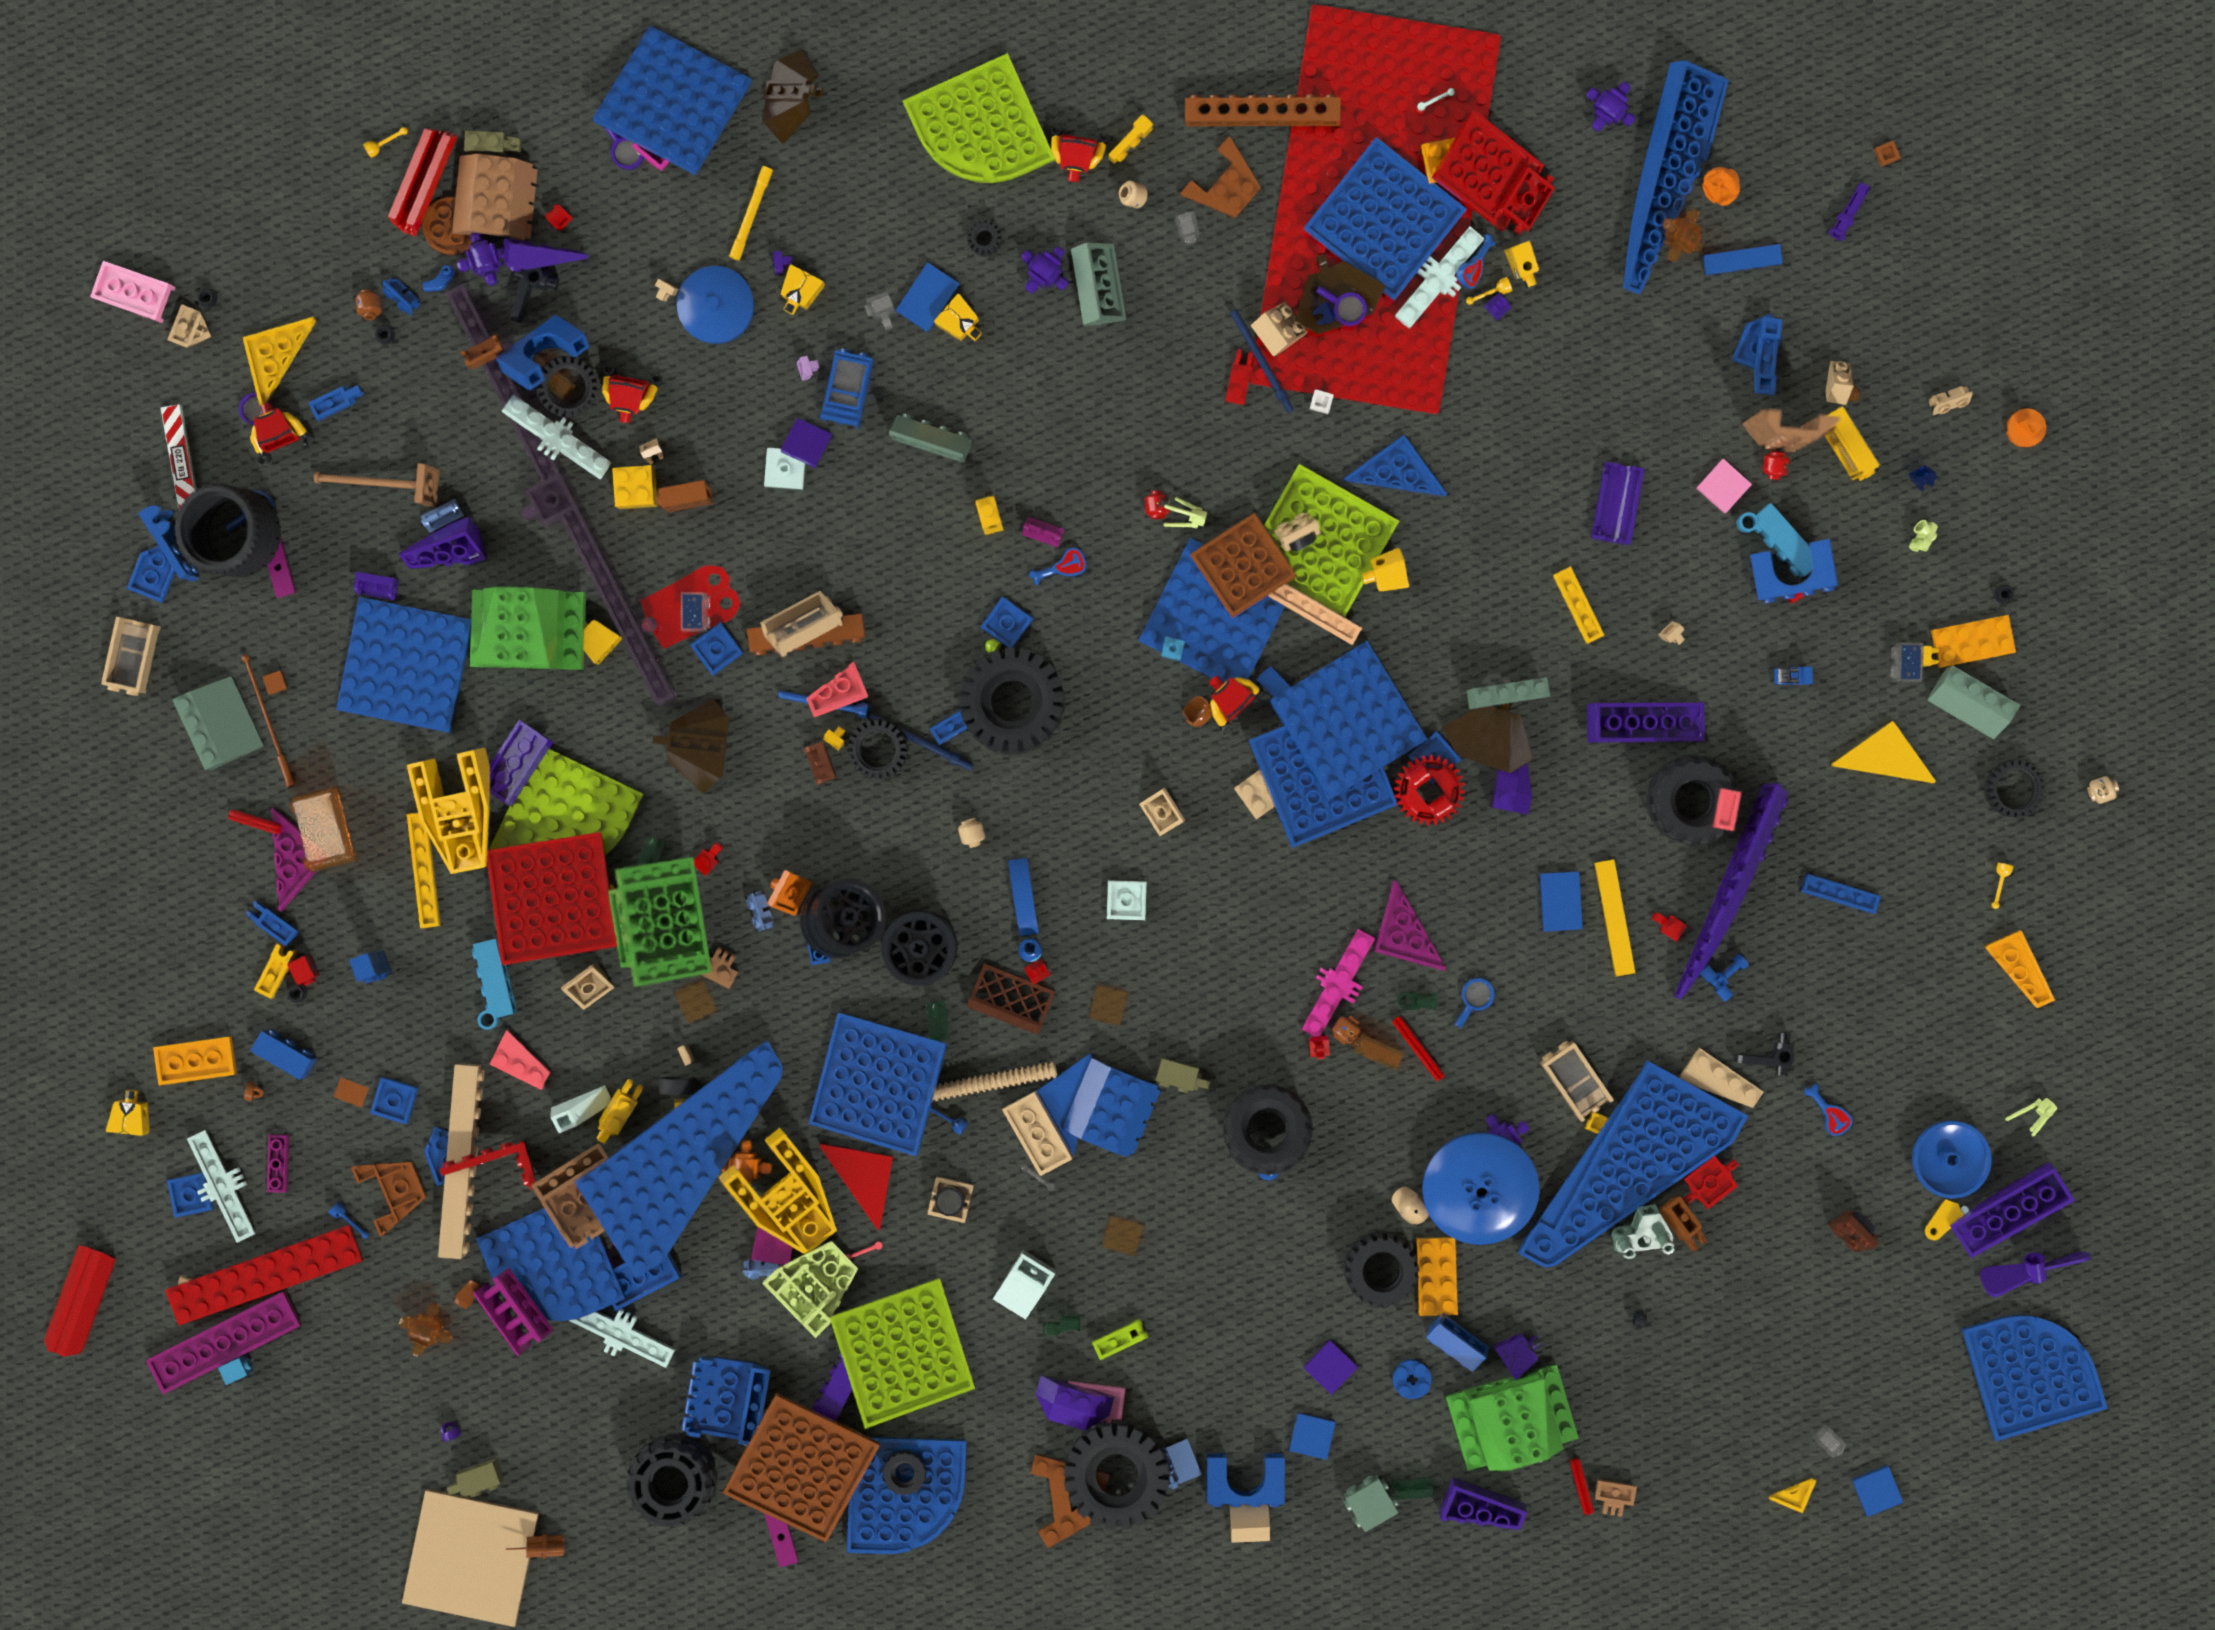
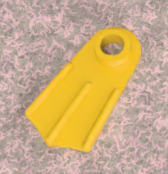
M1947 1199L1943 1201L1925 1227V1235L1928 1239H1940L1951 1229L1950 1225L1964 1215L1958 1203ZM1932 1228L1936 1229V1233L1934 1235L1930 1233V1230Z

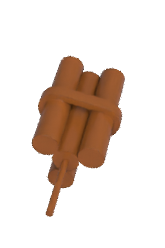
M542 1534V1536H527L526 1547L506 1548V1550L526 1549V1558L542 1557V1559H546V1557L564 1556V1535L547 1536Z

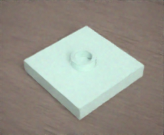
M767 448L764 486L803 490L805 463L781 453V449Z
M1108 880L1107 919L1145 920L1147 882Z

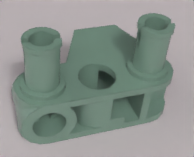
M1656 1205L1638 1207L1631 1225L1616 1227L1611 1235L1614 1242V1250L1623 1253L1627 1259L1634 1258L1636 1251L1662 1248L1665 1254H1670L1675 1249L1672 1243L1673 1235Z

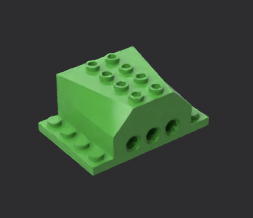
M515 587L484 588V590H472L470 667L584 670L583 645L586 593Z
M693 857L615 870L618 889L608 890L617 948L620 966L632 968L634 986L712 973Z
M1556 1363L1524 1372L1516 1380L1511 1376L1445 1396L1468 1471L1487 1466L1489 1471L1517 1469L1547 1460L1564 1449L1562 1443L1579 1439Z

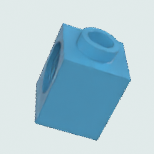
M1166 637L1161 657L1180 661L1185 641Z
M242 1355L223 1364L218 1369L225 1384L228 1385L252 1373L253 1364L246 1355Z

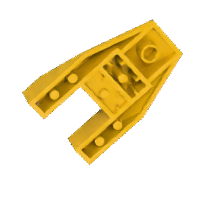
M485 748L457 754L466 792L444 796L435 758L407 765L420 821L451 874L487 867L490 765Z
M778 1128L765 1141L790 1171L787 1176L761 1197H759L734 1165L718 1178L758 1227L803 1254H807L835 1233L837 1229L819 1176L785 1133Z

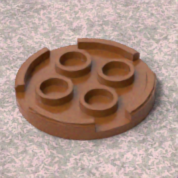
M444 197L430 205L422 222V231L429 245L445 255L465 253L467 250H470L469 246L473 244L471 236L452 233L456 197Z

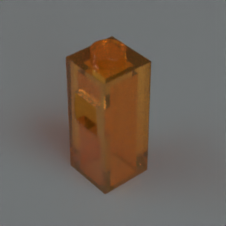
M538 355L531 359L540 368L545 366L546 362ZM558 371L551 377L549 382V390L564 401L567 400L577 387Z
M1360 1033L1351 1044L1354 1052L1394 1070H1397L1404 1055L1402 1051L1363 1033Z

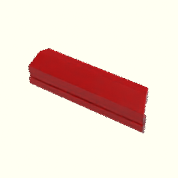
M424 129L388 215L390 221L404 233L414 237L417 236L459 135L447 131Z
M78 1245L44 1339L48 1351L65 1357L80 1354L84 1350L114 1268L115 1258Z

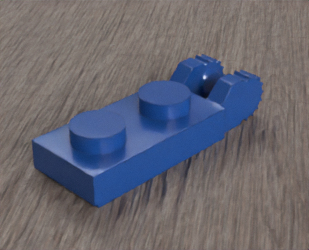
M255 900L252 904L262 912V915L259 917L250 910H247L245 915L284 946H289L299 930L270 908Z

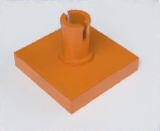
M785 870L780 879L775 878L772 880L770 887L774 891L767 904L795 916L813 882Z

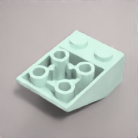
M1023 1250L993 1300L1026 1319L1048 1287L1056 1270Z

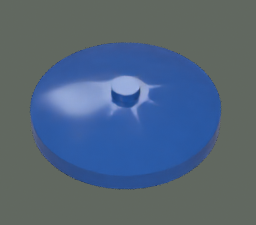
M709 266L695 271L684 281L677 297V312L682 325L693 337L705 343L722 344L736 339L747 329L754 314V298L749 285L738 273L726 267Z
M1954 1120L1941 1121L1924 1130L1918 1137L1912 1152V1166L1918 1181L1928 1191L1944 1198H1961L1975 1192L1987 1179L1992 1162L1990 1147L1984 1136L1974 1127Z

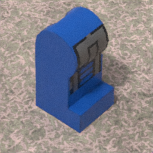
M1812 667L1774 669V685L1813 684Z

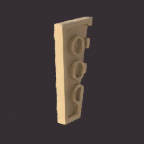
M1698 1048L1679 1076L1680 1079L1693 1086L1752 1108L1763 1094L1762 1090L1700 1048Z

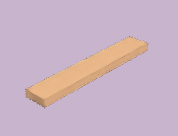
M1288 584L1268 595V597L1353 645L1362 627Z

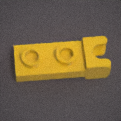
M1142 114L1133 123V130L1109 153V160L1113 164L1117 161H1123L1127 156L1126 152L1131 147L1135 148L1140 143V137L1144 139L1153 130V123L1145 115Z
M282 943L276 944L254 991L270 999L274 998L289 969L287 964L293 962L298 953L297 950H293L284 955L283 949L285 946Z

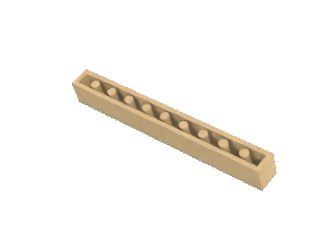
M455 1064L446 1162L454 1160L455 1163L463 1161L462 1157L473 1154L474 1157L477 1156L478 1147L475 1146V1141L479 1137L477 1120L481 1117V1108L478 1107L479 1100H482L483 1090L480 1089V1083L484 1080L482 1065ZM476 1166L445 1175L438 1257L462 1259L469 1252L467 1235H470L471 1223L468 1222L469 1216L472 1215L473 1204H470V1199L474 1195L472 1177H475Z

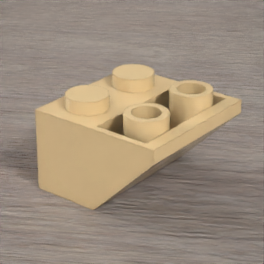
M1286 302L1265 312L1251 325L1273 356L1283 352L1308 333L1304 326L1295 321L1296 316Z

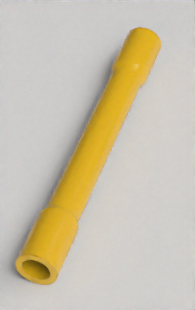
M766 166L761 168L738 236L729 254L730 258L738 261L741 259L749 231L773 172L772 169Z

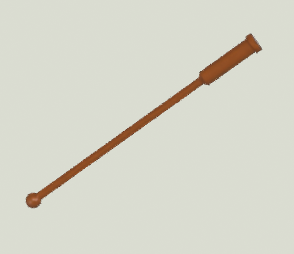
M244 654L242 660L247 666L278 753L277 759L286 782L285 785L286 787L295 785L296 783L292 778L285 755L281 753L251 669L250 657Z

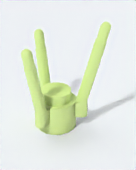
M1175 497V501L1193 510L1190 512L1170 505L1164 506L1166 509L1189 515V521L1192 522L1164 523L1165 527H1192L1197 529L1198 525L1204 526L1207 512L1203 511L1202 508L1194 506L1178 497Z
M2045 1098L2043 1101L2038 1099L2033 1104L2006 1117L2005 1120L2009 1121L2037 1107L2036 1112L2040 1115V1118L2030 1128L2031 1135L2035 1136L2057 1110V1107L2048 1098Z

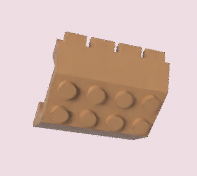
M484 154L460 156L452 233L469 236L472 233L506 236L510 237V239L523 241L525 238L531 239L532 225L528 224L527 221H533L534 206L529 204V202L534 203L536 187L532 186L531 183L536 184L537 169L532 168L533 164L516 158Z
M1762 410L1746 420L1743 425L1759 446H1765V450L1784 448V452H1796V450H1800L1802 447H1806L1807 444H1811L1840 421V417L1820 415L1800 426V429L1780 427L1781 411L1768 410L1767 412Z
M599 1143L531 1185L570 1248L574 1246L577 1249L588 1242L586 1237L589 1236L592 1240L605 1231L575 1184V1180L609 1159Z

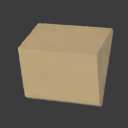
M1165 788L1140 803L1141 808L1159 836L1185 821Z
M598 963L591 965L561 987L562 991L583 1010L615 988Z
M1242 1504L1240 1507L1230 1506L1231 1543L1270 1541L1268 1504H1261L1260 1507H1251L1249 1504Z

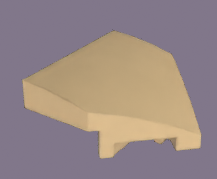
M181 304L167 340L188 348L212 337L201 312Z

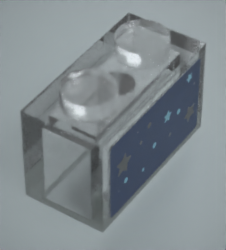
M681 592L682 632H707V628H710V616H707V608H710V597H707L706 593Z
M1895 643L1891 650L1894 666L1891 667L1890 675L1893 678V682H1922L1923 643Z

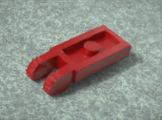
M1237 349L1225 402L1244 406L1252 370L1253 352L1249 351L1247 365L1245 366L1239 364L1242 349Z

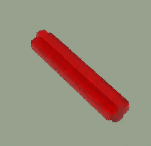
M237 810L229 811V820L274 834H280L282 831V825Z
M1572 1458L1569 1462L1583 1513L1589 1515L1594 1513V1508L1579 1458Z

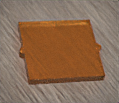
M704 980L694 985H687V988L674 993L688 1024L700 1018L704 1019L706 1015L717 1011Z
M1097 986L1090 1019L1103 1021L1104 1024L1108 1022L1120 1025L1128 992L1115 990L1114 987Z
M1111 1216L1108 1228L1105 1230L1106 1235L1102 1247L1135 1256L1138 1243L1141 1242L1140 1236L1143 1225Z

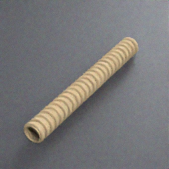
M1051 1061L1050 1064L1045 1062V1065L1040 1063L1039 1066L1021 1067L1019 1070L1015 1068L1014 1071L1009 1069V1072L1004 1070L1003 1073L999 1071L997 1074L980 1075L978 1078L974 1076L973 1079L968 1077V1080L963 1078L962 1081L958 1079L956 1082L952 1080L950 1083H939L936 1086L933 1100L938 1101L940 1098L944 1100L946 1097L950 1099L951 1096L956 1098V1095L961 1097L962 1094L966 1096L968 1093L974 1094V1092L980 1093V1091L986 1092L987 1089L991 1091L992 1088L997 1090V1087L1002 1089L1003 1086L1021 1085L1023 1082L1027 1084L1028 1081L1033 1083V1080H1036V1082L1039 1079L1044 1081L1045 1078L1049 1080L1050 1077L1056 1078V1066Z

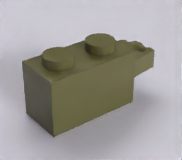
M465 131L464 150L469 155L484 154L508 157V153L521 152V140L508 137L503 132Z
M1164 1057L1161 1058L1156 1075V1081L1159 1082L1158 1085L1167 1088L1170 1085L1176 1086L1178 1091L1188 1093L1189 1090L1198 1091V1087L1209 1089L1210 1085L1209 1080L1201 1078L1202 1074L1198 1073L1199 1067Z
M497 1458L461 1470L456 1475V1483L449 1485L447 1490L449 1495L460 1492L463 1497L468 1495L475 1497L480 1495L482 1490L488 1489L492 1491L499 1488L500 1484L504 1481V1477Z

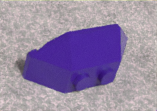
M1044 1375L1040 1376L1036 1390V1396L1048 1420L1085 1431L1110 1415L1115 1396Z

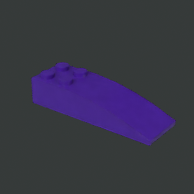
M1704 703L1587 704V743L1705 741Z
M2048 1162L1996 1192L1965 1213L1950 1226L1969 1256L1973 1258L2072 1203L2075 1199L2055 1168Z

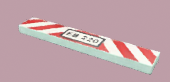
M178 404L162 407L161 413L177 503L180 510L181 504L184 503L185 499L192 492H195L197 487L182 405Z

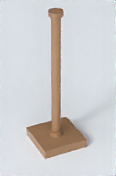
M418 464L416 481L329 475L315 472L314 482L416 489L415 503L436 508L440 470L426 464Z

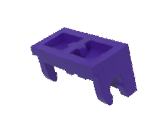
M356 572L354 591H357L356 594L396 601L399 585L398 579Z

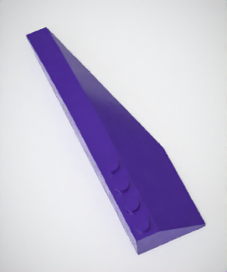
M1777 783L1762 784L1676 989L1675 998H1683L1710 960L1733 921L1759 862H1762L1765 858L1766 851L1764 850L1766 845L1772 841L1773 828L1779 824L1781 809H1784L1788 802V792Z

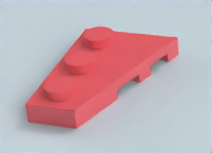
M852 662L842 673L839 672L833 680L824 684L807 697L813 717L868 697L855 663Z
M506 1030L490 1065L542 1090L551 1071L525 1048L509 1030Z

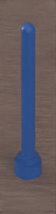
M786 691L778 692L779 698L808 703L807 695ZM861 702V704H849L838 709L854 712L860 718L867 719L870 704Z

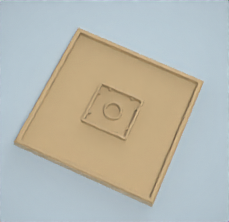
M427 1489L422 1504L402 1603L515 1627L530 1558H526V1549L506 1550V1548L526 1547L527 1536H535L539 1512Z

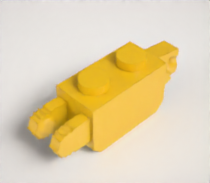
M631 1079L625 1082L622 1089H618L599 1119L600 1125L598 1129L600 1132L597 1140L605 1144L610 1135L619 1134L638 1103L637 1098L643 1086L639 1084L632 1095L628 1094L627 1092L633 1083Z

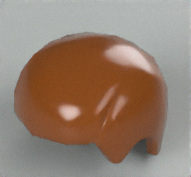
M1196 696L1191 699L1183 711L1186 721L1194 727L1206 724L1212 716L1210 703L1202 696Z

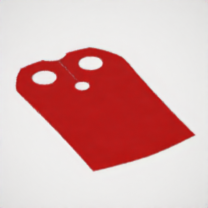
M703 566L673 584L640 600L648 624L663 649L710 629L720 622L725 623L735 616L741 603L737 592L731 589L729 585L730 578L723 567ZM714 573L718 574L721 578V582L716 586L709 583V576ZM683 595H702V628H683ZM704 595L710 596V600L708 602H705L703 600ZM724 597L730 598L732 600L731 608L723 609L720 606L721 599Z

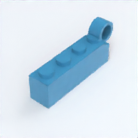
M1771 503L1762 508L1756 515L1747 512L1738 517L1737 528L1743 533H1749L1753 530L1756 533H1761L1765 544L1776 550V556L1779 560L1786 562L1790 566L1789 570L1795 577H1804L1813 569L1810 546ZM1744 517L1752 519L1753 525L1750 529L1743 526L1742 520Z
M498 938L473 944L474 948H472L473 958L477 959L478 963L476 968L477 975L481 978L483 984L481 992L487 1001L485 1005L486 1011L481 1012L478 1016V1024L485 1030L495 1028L499 1024V1017L518 1013L507 965H501ZM486 1013L491 1014L494 1018L491 1026L484 1023L483 1018Z

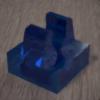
M1328 302L1320 304L1313 311V315L1323 314L1322 319L1317 322L1318 325L1331 324L1337 321Z
M1926 465L1909 474L1910 480L1920 491H1924L1925 484L1931 487L1934 486V480L1937 479L1936 472Z

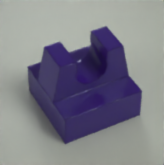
M781 251L773 252L775 275H782L784 268H789L790 264L792 265L791 256L782 257Z
M1500 293L1484 306L1496 321L1512 308Z

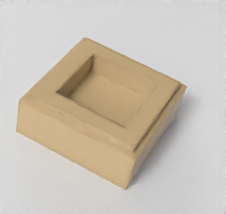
M688 1044L677 1048L685 1066L694 1062L695 1059Z

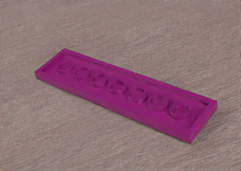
M283 1291L145 1361L163 1395L301 1326L302 1323L286 1291Z

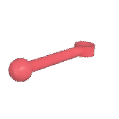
M876 1242L871 1247L853 1254H846L845 1256L851 1260L853 1257L868 1251L881 1249L882 1243Z

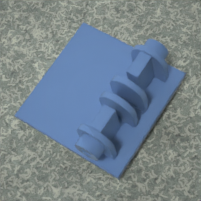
M1188 1439L1162 1449L1163 1451L1166 1450L1169 1459L1170 1479L1168 1488L1175 1489L1178 1487V1484L1202 1475Z

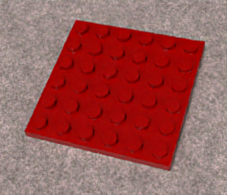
M602 832L487 850V864L501 965L617 947L608 890L611 889Z

